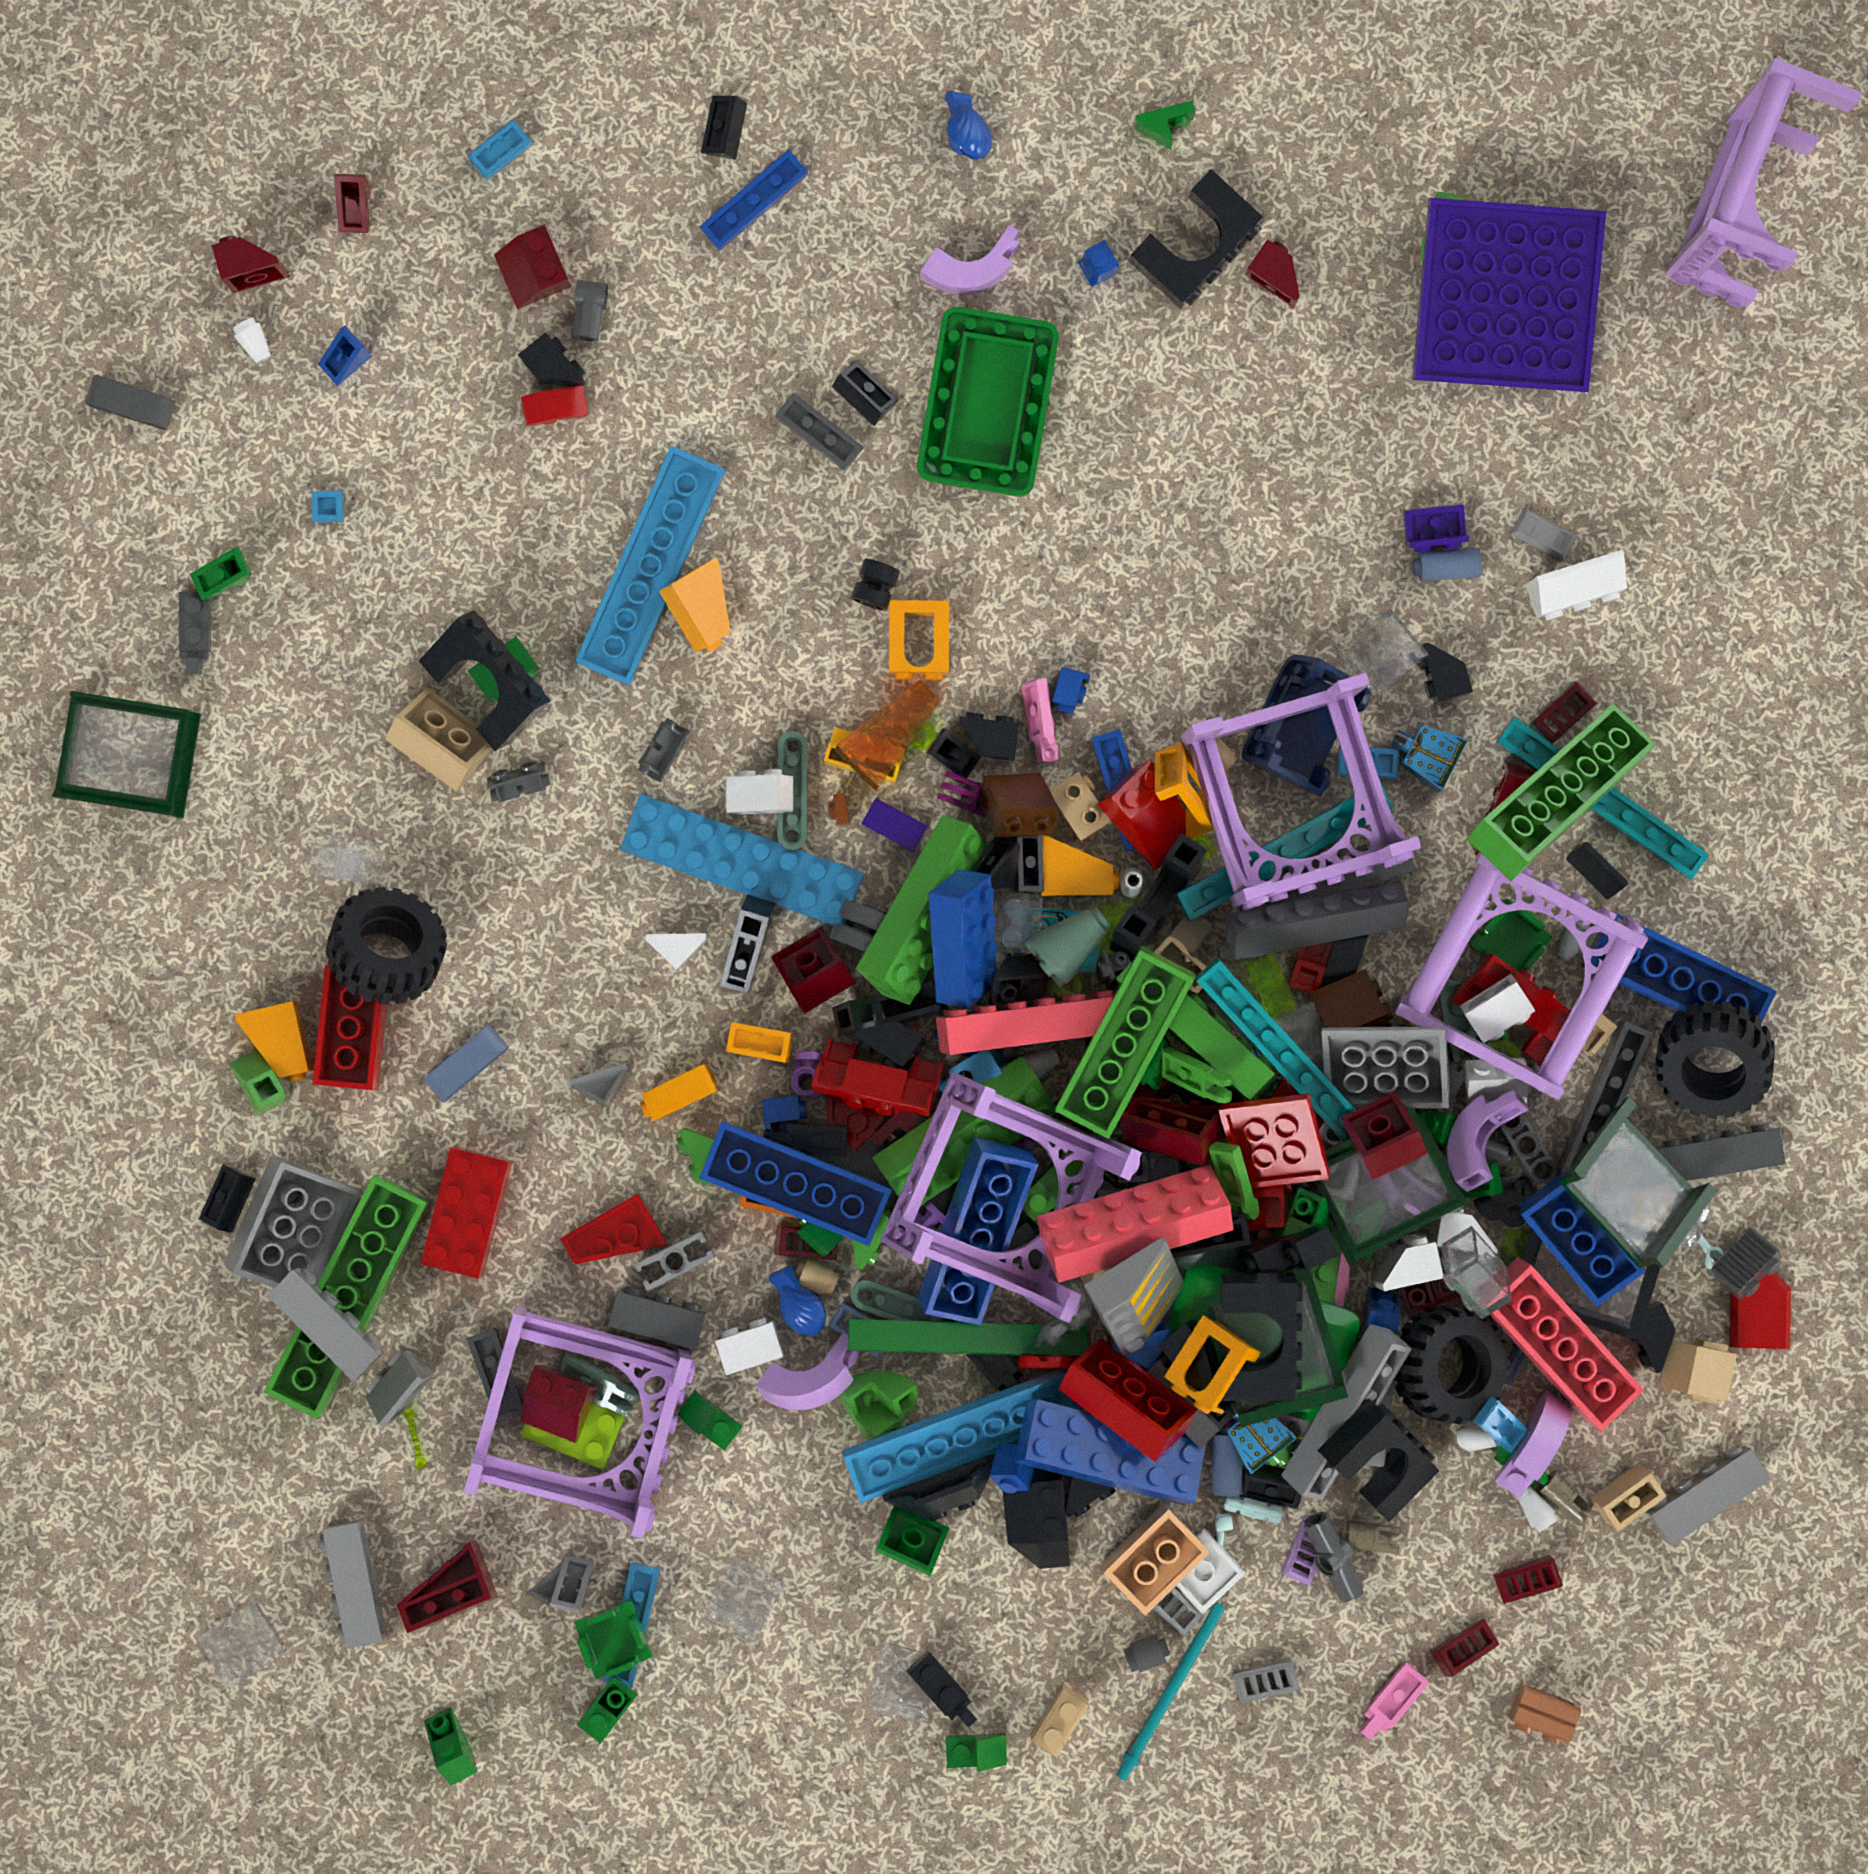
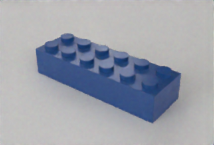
M1617 914L1616 916L1621 920H1623L1624 916L1620 914ZM1643 926L1648 940L1643 949L1638 947L1618 983L1619 986L1675 1013L1679 1010L1686 1012V1007L1694 1003L1701 1006L1704 1004V1001H1714V1004H1722V1001L1730 1002L1732 1007L1738 1008V1006H1742L1748 1009L1750 1016L1756 1014L1763 1021L1777 992L1776 990ZM1598 932L1590 948L1598 949L1606 945L1608 942L1607 934ZM1606 954L1592 956L1591 963L1598 967L1599 958L1603 961Z
M726 1121L721 1122L699 1179L867 1246H870L892 1190L889 1186Z
M974 1137L940 1233L983 1250L992 1252L1008 1251L1038 1167V1163L1030 1149ZM931 1259L918 1295V1300L925 1314L981 1325L995 1284Z
M1036 1399L1026 1403L1014 1462L1186 1505L1196 1502L1206 1444L1200 1449L1191 1439L1181 1437L1154 1462L1100 1420L1096 1419L1091 1413Z

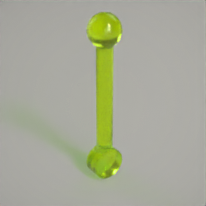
M407 1408L404 1410L403 1416L408 1420L416 1453L415 1467L423 1470L427 1466V1461L422 1457L413 1419L415 1412L413 1409Z

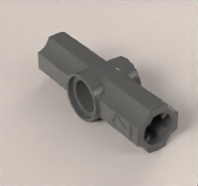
M1320 1511L1317 1514L1310 1515L1304 1520V1528L1317 1552L1314 1556L1315 1565L1324 1575L1329 1577L1340 1601L1349 1602L1359 1598L1364 1593V1586L1351 1562L1354 1558L1353 1549L1344 1539L1339 1537L1327 1512Z

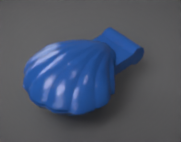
M947 91L945 100L949 105L951 117L947 122L946 131L949 136L948 141L951 149L956 154L967 156L972 160L985 158L992 148L991 132L984 119L973 109L971 95Z
M790 1266L769 1275V1281L774 1284L781 1295L779 1302L780 1313L787 1326L804 1336L818 1335L825 1328L826 1311L822 1299L817 1294L800 1285L794 1275L793 1268Z

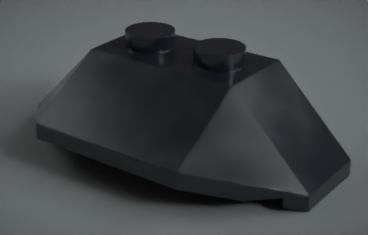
M1231 1209L1232 1231L1170 1249L1178 1270L1222 1263L1250 1248L1251 1242L1246 1216L1236 1213Z
M995 1453L883 1494V1499L885 1502L921 1519L930 1517L931 1521L947 1516V1510L958 1507L959 1511L968 1509L976 1505L974 1500L981 1497L990 1477L989 1474Z
M1035 1468L1029 1491L1003 1492L1007 1542L1040 1569L1070 1566L1062 1474Z

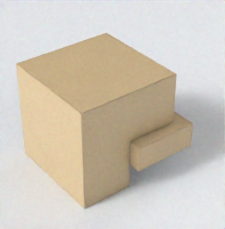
M1697 1339V1343L1692 1344L1673 1340L1664 1364L1660 1386L1686 1393L1685 1398L1713 1404H1717L1718 1400L1728 1401L1737 1354L1728 1352L1729 1345Z

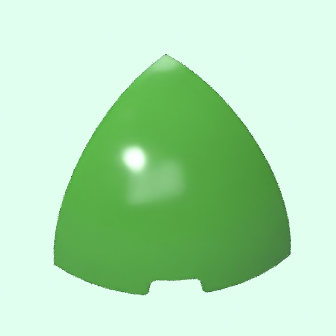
M870 1371L852 1376L854 1381L839 1395V1398L850 1418L867 1441L905 1427L903 1422L907 1414L915 1412L918 1390L915 1382L903 1375L888 1371Z

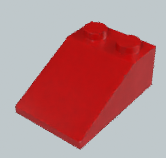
M1151 759L1136 765L1097 803L1154 871L1163 864L1165 856L1181 833L1186 836V813L1177 795L1160 801L1155 794V764Z

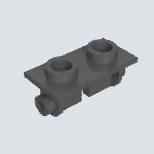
M666 718L665 722L660 723L658 730L652 738L654 742L659 744L658 747L655 749L648 745L638 762L640 766L637 770L661 783L670 770V766L679 750L683 747L690 731Z
M537 761L526 762L520 766V769L510 772L508 769L498 770L492 773L491 777L487 778V789L494 788L490 790L492 800H499L500 803L520 797L517 786L522 785L525 795L546 790V786L551 784L548 774L542 775L545 773V762L537 764Z
M1102 949L1096 974L1100 984H1106L1107 990L1112 989L1113 983L1117 982L1116 978L1130 964V957L1126 952L1119 951L1107 955L1106 949Z

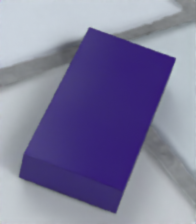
M877 798L873 801L861 823L913 853L928 827Z

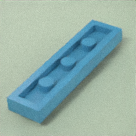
M631 1562L622 1602L632 1599L646 1634L661 1569ZM637 1663L636 1667L614 1676L628 1687L633 1688L639 1663ZM605 1675L603 1678V1682L608 1683L612 1679V1677L607 1678V1676Z

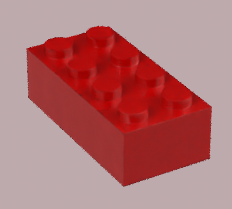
M325 965L312 1085L379 1090L387 1005L379 1004L377 1000L365 1001L363 996L359 994L354 996L347 991L348 986L346 984L340 985L335 979L336 972L332 973L329 966Z
M456 1146L450 1147L420 1264L477 1279L484 1276L513 1161Z
M1102 1338L1070 1365L1058 1388L1072 1401H1075L1154 1462L1185 1434L1198 1411L1135 1362L1114 1351L1112 1345Z

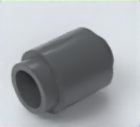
M1489 1137L1485 1148L1487 1164L1498 1163L1499 1171L1501 1168L1506 1169L1512 1158V1153L1509 1152L1510 1146Z
M1157 1634L1130 1643V1647L1123 1649L1131 1672L1139 1670L1141 1673L1167 1663L1165 1657L1170 1655L1165 1639H1158Z

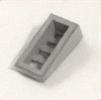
M1174 1587L1170 1591L1173 1595L1164 1605L1160 1607L1157 1604L1153 1609L1184 1637L1204 1614H1201ZM1180 1600L1182 1604L1169 1615L1168 1612ZM1186 1609H1190L1191 1612L1180 1624L1177 1623L1176 1620Z
M1290 1657L1232 1673L1240 1703L1300 1690ZM1283 1669L1288 1680L1284 1684H1282L1279 1670ZM1273 1672L1276 1686H1270L1267 1673ZM1261 1674L1265 1689L1259 1690L1255 1678L1256 1675ZM1249 1677L1253 1690L1249 1694H1247L1243 1678Z

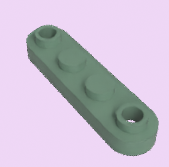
M789 731L784 733L778 741V769L782 770V775L793 776V812L777 813V838L785 849L797 850L802 848L807 841L808 744L801 733ZM790 742L798 743L799 748L796 752L788 751L787 746ZM791 830H795L798 833V838L795 841L787 839V833Z
M869 1279L858 1281L851 1291L852 1302L857 1308L890 1320L946 1322L948 1320L947 1318L925 1314L917 1296ZM863 1289H869L872 1292V1297L864 1300L861 1298L860 1292Z

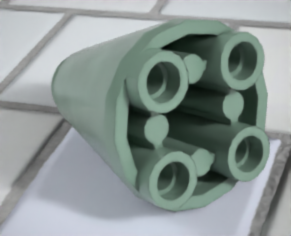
M1095 907L1092 911L1087 909L1033 933L1024 941V944L1034 956L1038 957L1040 960L1039 965L1045 973L1052 977L1059 987H1062L1076 974L1107 934L1106 929L1111 924L1103 913Z

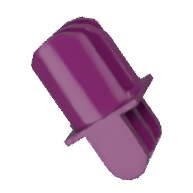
M946 771L944 775L946 778L966 786L961 788L947 782H942L940 788L961 796L959 800L938 793L937 799L978 816L986 817L979 803L980 797L978 796L983 783L975 782ZM976 801H978V805L976 809H974Z

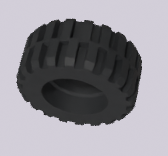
M377 887L373 892L370 889L360 891L358 897L353 895L348 898L336 913L326 946V956L329 959L328 966L332 973L336 972L335 979L340 985L346 984L348 986L347 991L354 996L356 994L363 996L365 1001L377 1000L379 1004L389 1005L390 1001H395V1004L406 1003L408 997L414 1000L432 986L446 953L447 942L445 940L447 934L444 926H441V918L436 912H431L432 907L426 901L420 902L418 896L411 892L407 895L402 893V889L393 888L390 891L386 890V887ZM374 933L391 935L402 941L410 950L411 955L397 959L380 956L365 945L362 937Z
M1704 1001V1004L1698 1006L1697 1003L1691 1004L1686 1007V1012L1679 1010L1672 1015V1020L1665 1023L1662 1034L1659 1036L1655 1061L1658 1084L1664 1088L1663 1093L1669 1100L1675 1099V1105L1682 1110L1685 1108L1691 1110L1690 1114L1696 1116L1705 1114L1711 1119H1717L1719 1115H1724L1725 1118L1734 1117L1735 1112L1738 1111L1743 1114L1751 1110L1752 1104L1754 1106L1758 1105L1764 1099V1094L1768 1093L1771 1087L1775 1060L1774 1041L1771 1040V1032L1767 1026H1762V1020L1756 1014L1750 1016L1748 1009L1742 1006L1735 1008L1731 1006L1730 1002L1722 1001V1004H1714V1001ZM1720 1047L1733 1052L1743 1063L1734 1070L1713 1073L1694 1065L1688 1058V1055L1700 1048Z
M1442 1305L1440 1307L1432 1306L1426 1308L1424 1312L1419 1311L1411 1318L1413 1322H1406L1401 1328L1403 1334L1399 1338L1412 1349L1393 1381H1397L1398 1385L1395 1386V1390L1398 1396L1404 1397L1403 1403L1410 1410H1414L1415 1414L1423 1418L1450 1424H1467L1469 1421L1474 1420L1490 1397L1496 1400L1501 1399L1504 1393L1502 1391L1503 1385L1507 1384L1509 1379L1506 1371L1507 1367H1510V1358L1506 1357V1351H1508L1506 1341L1500 1339L1502 1332L1498 1326L1492 1325V1320L1486 1315H1481L1478 1311ZM1454 1338L1462 1351L1463 1366L1457 1382L1446 1391L1439 1380L1438 1360L1444 1346Z

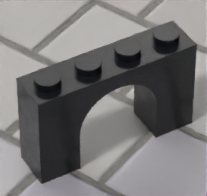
M1212 169L1193 187L1189 198L1215 222L1219 230L1220 243L1215 252L1202 260H1183L1175 256L1150 233L1134 250L1129 259V262L1180 309L1186 303L1189 306L1193 305L1202 294L1199 289L1206 282L1211 285L1222 273L1219 268L1226 260L1232 263L1242 251L1240 245L1246 239L1251 242L1262 230L1259 225L1262 222L1263 216Z
M473 610L458 617L423 655L419 662L437 684L453 677L468 660L480 662L490 670L498 686V702L494 710L476 730L491 748L497 751L512 743L551 700L544 693L542 687L536 684L525 671L524 666L508 651L503 641L497 638L486 625L485 620Z
M1181 833L1165 856L1162 869L1137 908L1131 905L1114 928L1110 949L1115 952H1126L1130 957V962H1132L1141 945L1147 948L1178 904L1174 894L1191 885L1201 871L1207 849Z
M1295 1273L1221 1274L1220 1303L1222 1313L1264 1314L1275 1320L1282 1329L1281 1340L1277 1348L1267 1357L1256 1360L1255 1363L1246 1361L1223 1396L1222 1401L1296 1400V1390L1302 1389V1372L1297 1371V1360H1302V1342H1297V1331H1302L1303 1319L1302 1313H1297V1302L1303 1301L1302 1283H1297Z
M1368 1398L1317 1451L1349 1481L1373 1456L1385 1449L1391 1448L1384 1467L1359 1491L1390 1522L1439 1470L1432 1463L1435 1457L1408 1431L1383 1403L1377 1407Z

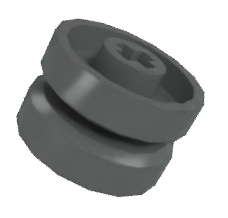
M844 899L838 913L842 918L853 922L854 925L850 927L842 923H836L833 925L828 938L865 953L887 912L864 903L861 905Z

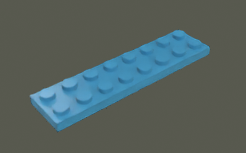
M670 446L574 661L575 663L630 687L666 607V602L659 591L679 578L726 472L724 468Z
M642 794L639 795L620 848L621 851L737 892L774 902L777 906L831 925L836 923L846 925L848 920L842 918L838 912L844 899L855 901L864 875L861 871L798 849H785L780 843Z
M1058 1369L841 1450L860 1503L995 1453L998 1444H1018L1026 1403L1039 1399L1083 1411L1079 1404L1072 1401L1058 1389L1068 1369Z

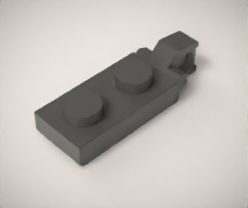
M179 592L180 658L186 659V671L189 674H202V659H208L209 652H211V599L202 601L198 592Z

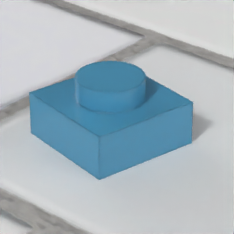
M312 491V521L314 523L344 522L343 492Z

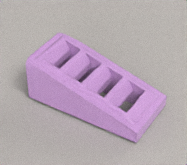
M1304 1515L1281 1572L1310 1586L1317 1571V1566L1314 1562V1556L1317 1552L1301 1544L1303 1539L1311 1542L1304 1528V1520L1308 1517ZM1298 1551L1312 1556L1311 1562L1297 1556ZM1294 1562L1307 1567L1306 1573L1293 1568Z

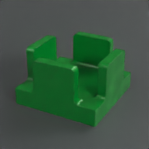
M1508 898L1504 900V903L1512 904ZM1516 910L1502 913L1488 920L1469 941L1468 945L1483 958L1488 953H1492L1519 972L1521 968L1527 971L1545 952L1547 949L1546 945L1553 937L1544 930L1546 926L1528 910Z
M632 1599L590 1614L574 1622L579 1635L577 1644L587 1669H592L595 1679L605 1675L607 1678L636 1667L637 1663L653 1656Z

